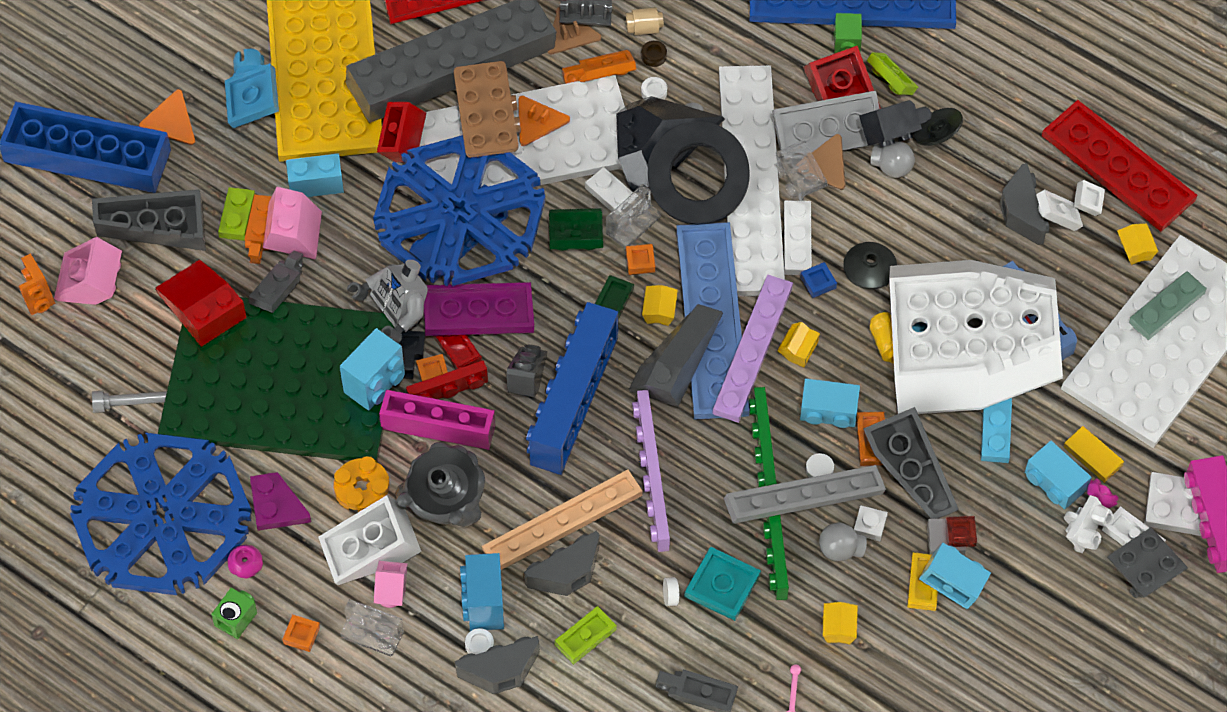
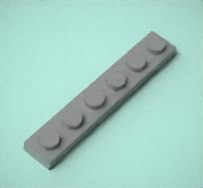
M873 465L727 493L724 501L734 524L882 495L886 488L877 466Z

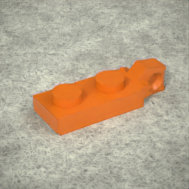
M624 50L579 60V65L562 68V74L566 84L576 81L585 82L615 74L625 75L629 71L637 69L636 62L630 51Z
M254 194L244 239L245 248H249V262L253 264L261 263L263 250L269 251V249L263 248L268 206L272 196Z

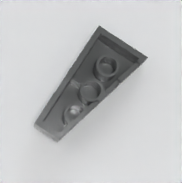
M200 189L92 199L93 224L99 237L206 251L203 201Z

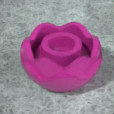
M1098 478L1091 479L1087 487V494L1097 497L1102 506L1106 508L1116 506L1119 497L1113 495L1110 489L1102 485Z
M252 545L237 546L230 552L227 560L229 571L239 578L253 577L263 566L262 554Z

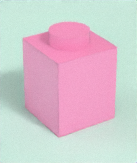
M379 561L375 574L374 603L381 604L387 608L402 606L406 592L408 563Z

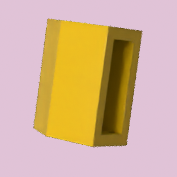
M1147 223L1132 224L1117 230L1131 265L1140 261H1150L1157 254L1158 249Z
M664 285L646 286L642 316L647 324L659 323L666 326L670 325L675 315L678 289Z
M803 322L792 324L777 351L788 361L805 368L819 342L820 333L810 329Z
M844 602L824 603L823 637L827 643L839 642L850 645L857 638L858 605Z

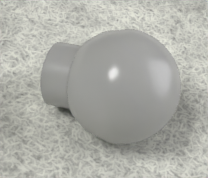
M899 141L882 148L879 145H874L871 154V165L880 167L886 175L900 178L912 170L915 156L913 150L906 143Z
M841 522L832 523L825 527L819 538V546L822 553L832 561H845L852 556L861 558L866 550V536L856 534L851 526Z

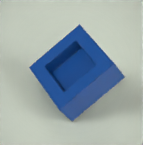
M825 262L804 270L800 274V278L812 298L837 288V282Z

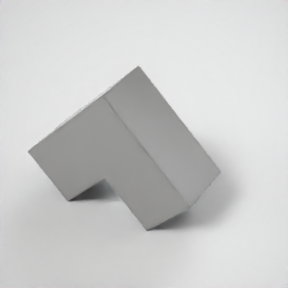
M928 519L929 554L932 555L942 543H945L948 546L955 547L965 556V534L947 535L946 519Z

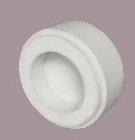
M658 77L646 79L641 86L643 99L653 96L665 100L667 96L666 82Z
M814 454L807 460L806 474L809 478L834 472L833 460L825 454Z
M675 577L664 578L663 596L666 606H677L679 603V585Z
M474 629L465 638V648L468 654L483 653L494 646L493 636L485 629Z

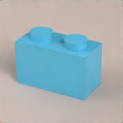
M339 153L286 160L290 190L302 192L307 197L344 193Z
M805 379L800 420L810 424H833L839 428L855 427L860 385Z
M1053 441L1048 442L1028 460L1025 469L1028 480L1033 485L1042 488L1047 493L1048 498L1054 504H1059L1064 510L1087 491L1088 484L1092 478Z
M942 543L932 554L919 580L965 609H968L977 600L991 572L984 569L979 562L972 561L962 555L955 547Z

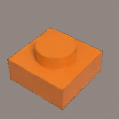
M653 244L626 246L628 275L655 273Z
M443 354L416 360L421 381L448 372Z
M292 614L282 639L283 644L310 652L319 632L320 623Z

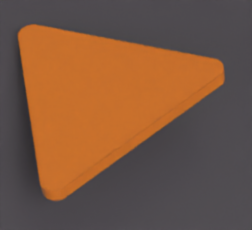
M179 89L139 123V127L167 132L170 139L189 145L195 143L184 97Z
M523 95L518 98L521 146H526L570 122V116Z

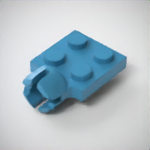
M244 49V61L241 58V51H238L233 58L234 74L231 78L225 80L228 124L232 128L279 112L275 68L270 63L265 65L264 56L256 49Z

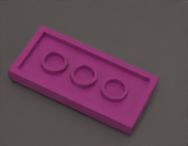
M531 282L458 284L452 286V284L448 286L426 285L428 292L424 302L425 336L534 333Z

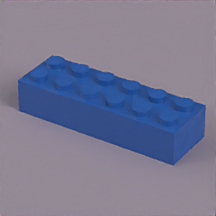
M16 101L0 139V152L3 161L6 163L156 193L171 151L167 132Z
M587 302L584 311L579 310L576 316V330L574 334L569 333L567 337L565 356H560L555 369L557 375L555 379L551 378L546 388V394L548 395L546 401L540 402L536 412L538 420L535 426L531 425L526 436V441H529L527 454H530V465L559 475L563 473L618 340V311Z

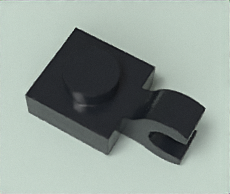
M403 331L401 333L402 339L399 345L402 346L405 371L403 379L414 378L415 360H420L424 357L426 336L423 331Z

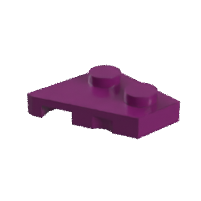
M278 472L250 476L258 531L311 523L310 513Z

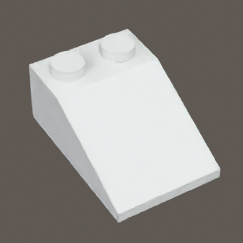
M388 495L318 537L334 582L337 585L376 573L379 561L403 563L421 552L405 507L399 506L397 501Z

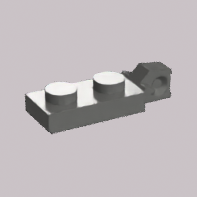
M293 251L287 256L285 262L279 261L249 295V304L273 313L300 282V275L304 266L303 254Z
M684 669L682 672L675 671L674 675L659 671L656 680V688L667 691L669 697L715 712H731L738 691L737 685Z

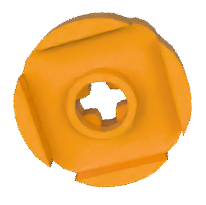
M366 456L362 459L351 460L336 470L333 486L336 499L342 507L360 512L385 497L390 489V482L385 468L375 462L372 457ZM359 481L368 482L366 490H362L360 487L355 489L354 486Z

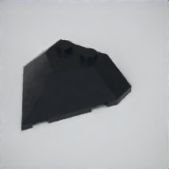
M653 96L626 105L616 113L618 160L631 191L636 195L650 190L647 175L649 158L656 143L665 133L678 125L688 122L704 121L720 125L725 118ZM691 147L681 152L674 160L673 166L677 168L697 147Z

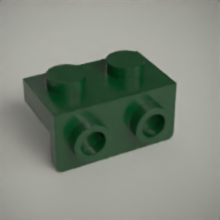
M602 209L549 210L550 250H594L596 248H603Z

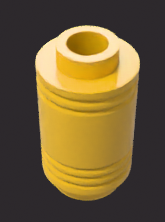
M888 312L879 313L870 320L869 328L883 361L894 363L891 314Z

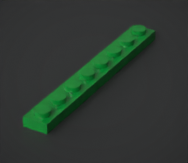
M765 387L754 388L753 398H749L750 415H755L756 422L751 423L752 438L758 439V447H754L755 464H760L761 472H757L758 487H764L777 483ZM780 515L766 517L767 522H763L764 539H769L770 548H766L767 565L772 564L773 573H769L770 590H775L776 600H787L789 585Z

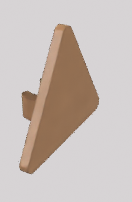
M558 7L553 24L557 31L555 48L547 53L552 55L601 40V35L588 25L578 24L577 21H574L573 24L560 23V7Z
M835 134L797 163L793 170L798 174L843 190L846 185L841 135Z

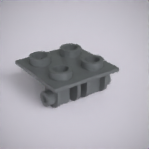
M612 0L560 1V23L573 24L574 21H577L578 24L611 26Z
M1152 527L1107 556L1111 563L1132 585L1130 593L1134 598L1147 597L1188 569L1185 563Z

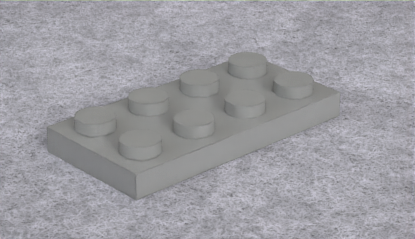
M876 91L772 110L782 162L805 158L835 134H840L842 137L843 151L867 147L868 144L859 115L880 109Z

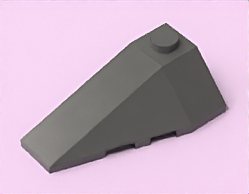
M697 304L641 364L629 391L637 394V391L648 390L649 398L679 407L723 312Z
M915 407L863 428L874 455L931 519H939L959 510Z

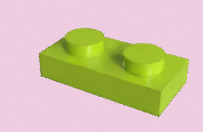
M872 52L867 58V61L872 66V71L877 76L884 78L889 83V88L897 95H913L919 88L885 53Z
M228 188L218 230L219 238L245 241L255 190Z
M597 606L554 640L555 646L574 665L617 630V625Z

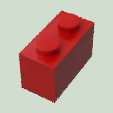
M387 102L377 152L393 162L404 163L401 154H408L407 150L420 146L427 113L410 102Z

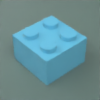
M376 328L340 365L344 393L368 411L375 404H380L384 399L386 390H389L393 385H398L405 375L402 346Z

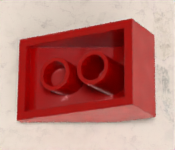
M858 46L810 62L804 67L817 101L874 91Z
M200 259L155 287V291L201 347L246 318L243 300L227 281Z

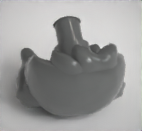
M436 442L430 446L428 452L422 453L412 461L405 482L396 489L397 504L401 507H410L420 518L438 524H453L460 527L471 526L481 518L482 512L479 502L484 490L485 475L478 465V459L473 452L467 451L466 448L460 445L450 447L445 443Z

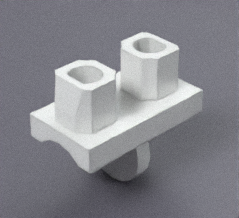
M1090 495L1083 508L1079 507L1076 513L1068 511L1065 514L1064 520L1069 524L1066 528L1068 533L1066 538L1074 544V550L1083 553L1085 548L1096 550L1101 543V535L1096 529L1099 525L1109 527L1115 516L1110 509L1102 506L1097 497Z

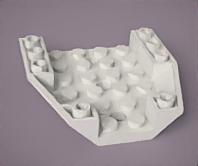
M974 260L890 266L889 280L894 375L898 414L913 407L916 408L918 414L981 410L1063 378L1055 278ZM1028 314H1034L1038 317V320L1033 324H1027L1023 321V318ZM973 318H978L983 322L978 328H971L967 323ZM918 322H923L928 326L923 332H916L912 327Z

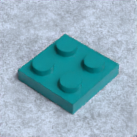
M710 547L685 590L684 597L736 621L761 576V570Z

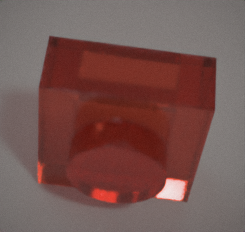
M975 516L946 517L947 545L953 547H976Z

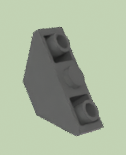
M1028 163L1020 166L1003 189L1000 207L1006 227L1037 245L1044 244L1046 233H1049L1048 219L1043 218L1038 210L1039 203L1035 191V174L1030 173Z
M536 345L520 347L507 368L508 393L531 397L536 396L540 387L548 351L541 350V347Z
M597 530L591 534L581 535L574 544L567 548L561 547L555 550L546 560L532 563L524 572L527 588L568 596L589 584L592 580L600 547V535Z
M538 636L532 638L522 637L506 646L495 645L490 647L483 653L466 654L455 661L457 677L492 694L520 687L540 653Z

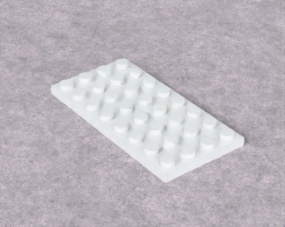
M616 75L512 94L516 95L518 109L513 111L514 117H519L518 98L522 95L570 116L569 123L526 146L520 145V133H517L519 148L517 151L510 153L538 173L541 185L593 175L603 167L608 171L622 169L618 160L616 113L625 106ZM459 105L426 112L420 146L463 135ZM451 153L429 159L425 164L452 184L460 156L456 153ZM491 161L487 164L481 187L484 184L492 186L518 179V176L499 161Z
M1180 235L1063 382L1061 390L1154 448L1227 353V263ZM1188 271L1207 288L1205 294L1150 340H1147L1129 323L1130 317Z

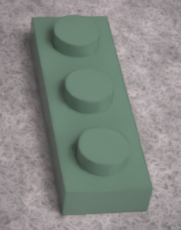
M1186 271L1132 315L1129 323L1147 340H1150L1201 298L1207 288Z

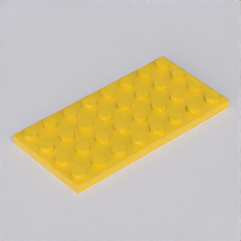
M267 0L271 65L276 71L279 112L275 113L279 162L338 153L339 156L378 153L377 147L382 129V121L378 119L369 123L346 85V66L375 55L370 0Z

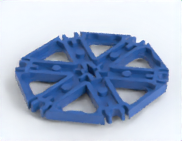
M463 135L409 149L407 150L408 154H401L402 161L406 164L398 165L396 162H393L392 169L388 168L373 217L375 230L385 229L384 232L378 233L379 242H381V246L405 264L407 260H415L420 264L421 269L418 275L425 281H427V276L430 272L431 283L435 282L437 276L443 275L444 285L448 286L451 276H454L452 286L513 270V266L517 267L519 265V259L514 255L519 253L527 258L529 256L528 249L532 252L546 201L544 188L533 189L541 185L538 173L512 153L467 157ZM451 153H456L460 156L452 184L427 166L425 162L429 159ZM491 161H499L518 176V179L481 188L487 164ZM399 186L409 187L428 202L393 213L389 211L394 192ZM464 206L465 212L460 210L455 212V207L461 208ZM520 207H526L531 212L526 231L522 236H517L491 216ZM439 230L430 261L420 262L401 246L404 239ZM467 234L495 255L496 259L493 263L470 270H463L459 267Z
M145 433L148 439V443H145L143 436L139 434L137 435L138 445L130 446L128 440L124 439L125 451H123L120 443H118L76 487L77 492L73 494L74 499L83 501V503L79 506L71 505L72 513L70 515L91 572L94 571L95 576L98 577L102 572L108 571L109 574L104 578L107 585L111 584L112 588L177 595L174 585L177 584L179 591L184 594L185 582L192 581L195 588L198 589L200 586L198 576H200L203 585H205L228 560L230 552L247 539L246 535L249 534L248 526H242L240 522L245 520L251 521L252 511L230 455L227 458V454L223 450L218 456H213L212 454L216 450L214 443L210 444L209 440L152 433ZM159 447H170L191 451L192 458L165 485L154 456L156 449ZM124 462L129 468L138 495L101 491L97 488V482L115 463ZM217 474H223L226 477L234 496L232 503L229 505L192 502ZM156 503H159L160 508H162L163 511H166L164 517L166 521L165 524L163 523L162 518H160L159 515H156L158 509ZM90 520L129 524V526L107 549L98 550L93 544L87 524ZM184 531L225 536V541L207 561L198 562L193 557ZM156 541L165 562L167 573L161 578L130 574L128 570Z

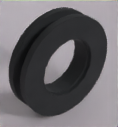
M688 122L672 128L656 143L648 162V182L655 201L669 216L686 224H710L726 218L740 205L749 185V162L743 146L731 132L710 122ZM703 146L714 150L721 156L726 165L727 176L723 187L716 195L707 200L695 201L684 197L676 190L672 182L671 170L674 160L681 152L691 147Z

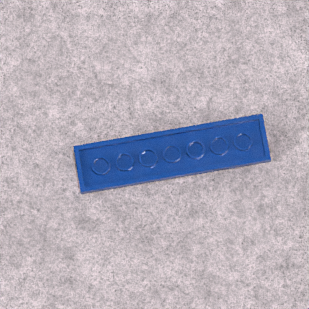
M750 0L749 22L834 25L836 13L862 14V26L956 28V0Z

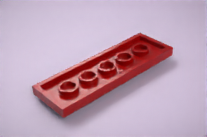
M1079 100L1075 101L1042 132V137L1160 232L1168 227L1197 199L1198 195Z

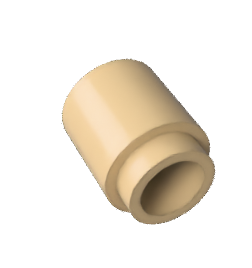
M657 7L634 9L632 12L626 13L627 33H634V35L659 33V28L664 27L662 12H658Z

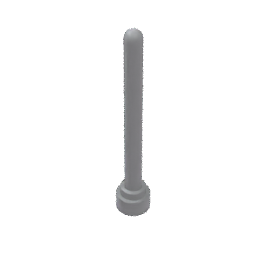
M103 390L92 391L93 413L105 412L106 409H110V406L164 403L167 391L109 395V393H104Z

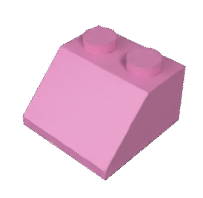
M276 187L269 201L263 248L288 254L297 251L302 253L303 257L316 259L322 211L304 193Z
M95 237L65 252L54 299L62 302L97 305L111 298L116 290L115 281L121 267L120 258L122 250Z

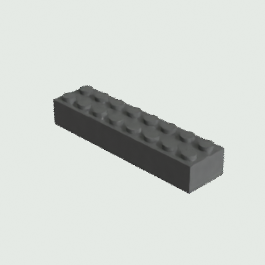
M513 0L347 65L346 85L368 122L371 123L385 116L387 102H410L416 105L456 89L454 69L456 67L503 61L506 64V68L547 53L555 48L557 31L537 0Z

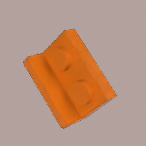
M30 253L21 258L25 267L21 272L26 282L19 286V290L31 315L45 312L56 303L43 273Z

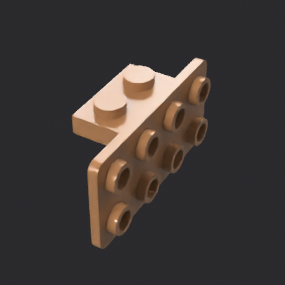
M498 61L456 67L454 69V78L466 156L471 158L517 151L519 148L517 133L521 132L519 117H514L513 111L518 110L516 95L510 94L505 62Z

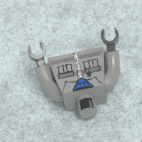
M407 260L405 264L401 265L391 264L365 279L366 283L361 285L352 282L347 287L349 292H356L358 290L351 297L358 301L365 300L368 290H372L370 296L395 327L385 326L381 332L398 344L402 339L401 333L403 331L407 332L412 326H418L419 320L424 314V302L428 289L418 276L421 266L415 260Z

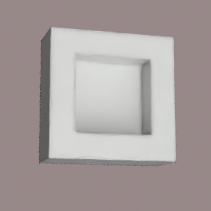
M1085 180L1078 182L1074 207L1094 216L1101 214L1105 189Z
M860 505L854 527L856 534L865 535L868 539L881 541L888 512Z

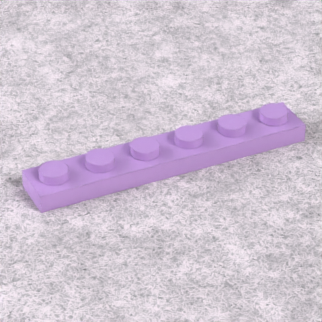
M767 274L714 405V415L739 423L792 291L793 282Z
M648 390L637 391V402H632L634 418H639L640 426H636L637 443H643V450L639 451L641 467H646L647 475H643L644 492H650L651 500H646L648 517H653L654 525L650 526L651 542H657L658 552L669 551L670 537Z

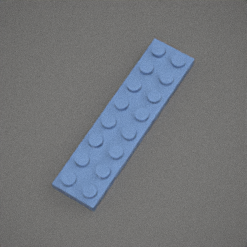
M730 222L677 225L676 232L684 318L697 304L723 312L691 380L694 420L723 418L714 415L713 408L742 339ZM747 401L741 417L749 416V401Z

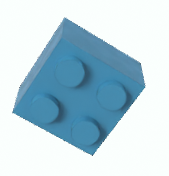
M500 553L465 555L466 566H460L463 621H469L470 631L478 628L485 630L504 629Z

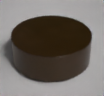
M648 41L642 46L641 59L650 67L661 66L667 59V48L660 41Z

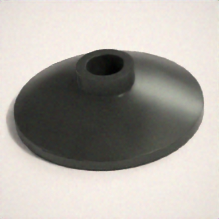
M955 108L936 110L931 113L930 121L922 123V129L913 132L916 142L924 146L945 142L959 131L963 124V116Z
M863 242L853 246L845 255L843 263L845 275L850 282L860 288L869 290L879 289L890 283V266H897V261L892 251L876 242ZM870 259V260H874L875 262L870 263V262H868L867 260Z

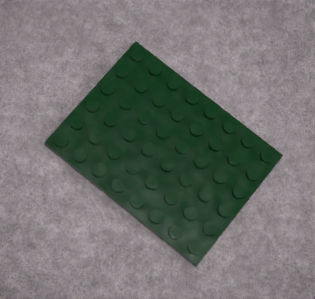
M240 297L244 302L246 318L202 347L182 324L158 434L209 440V443H214L215 446L344 461L362 459L367 456L372 457L378 463L384 431L383 427H381L379 414L383 401L378 405L375 404L368 411L346 395L343 391L340 365L376 328L380 331L385 326L395 328L384 313L282 302L272 313L249 304V298Z

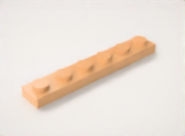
M626 470L484 544L482 551L484 554L500 553V566L502 570L641 497L643 491L630 471Z

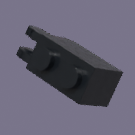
M908 100L859 115L868 146L879 143V147L882 148L895 144L894 138L896 137L898 142L913 138L912 132L921 130V124L930 121L932 112L926 106L916 109L915 104Z

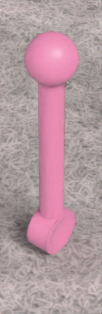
M794 664L790 667L792 683L789 710L787 712H796L798 675L801 673V667Z

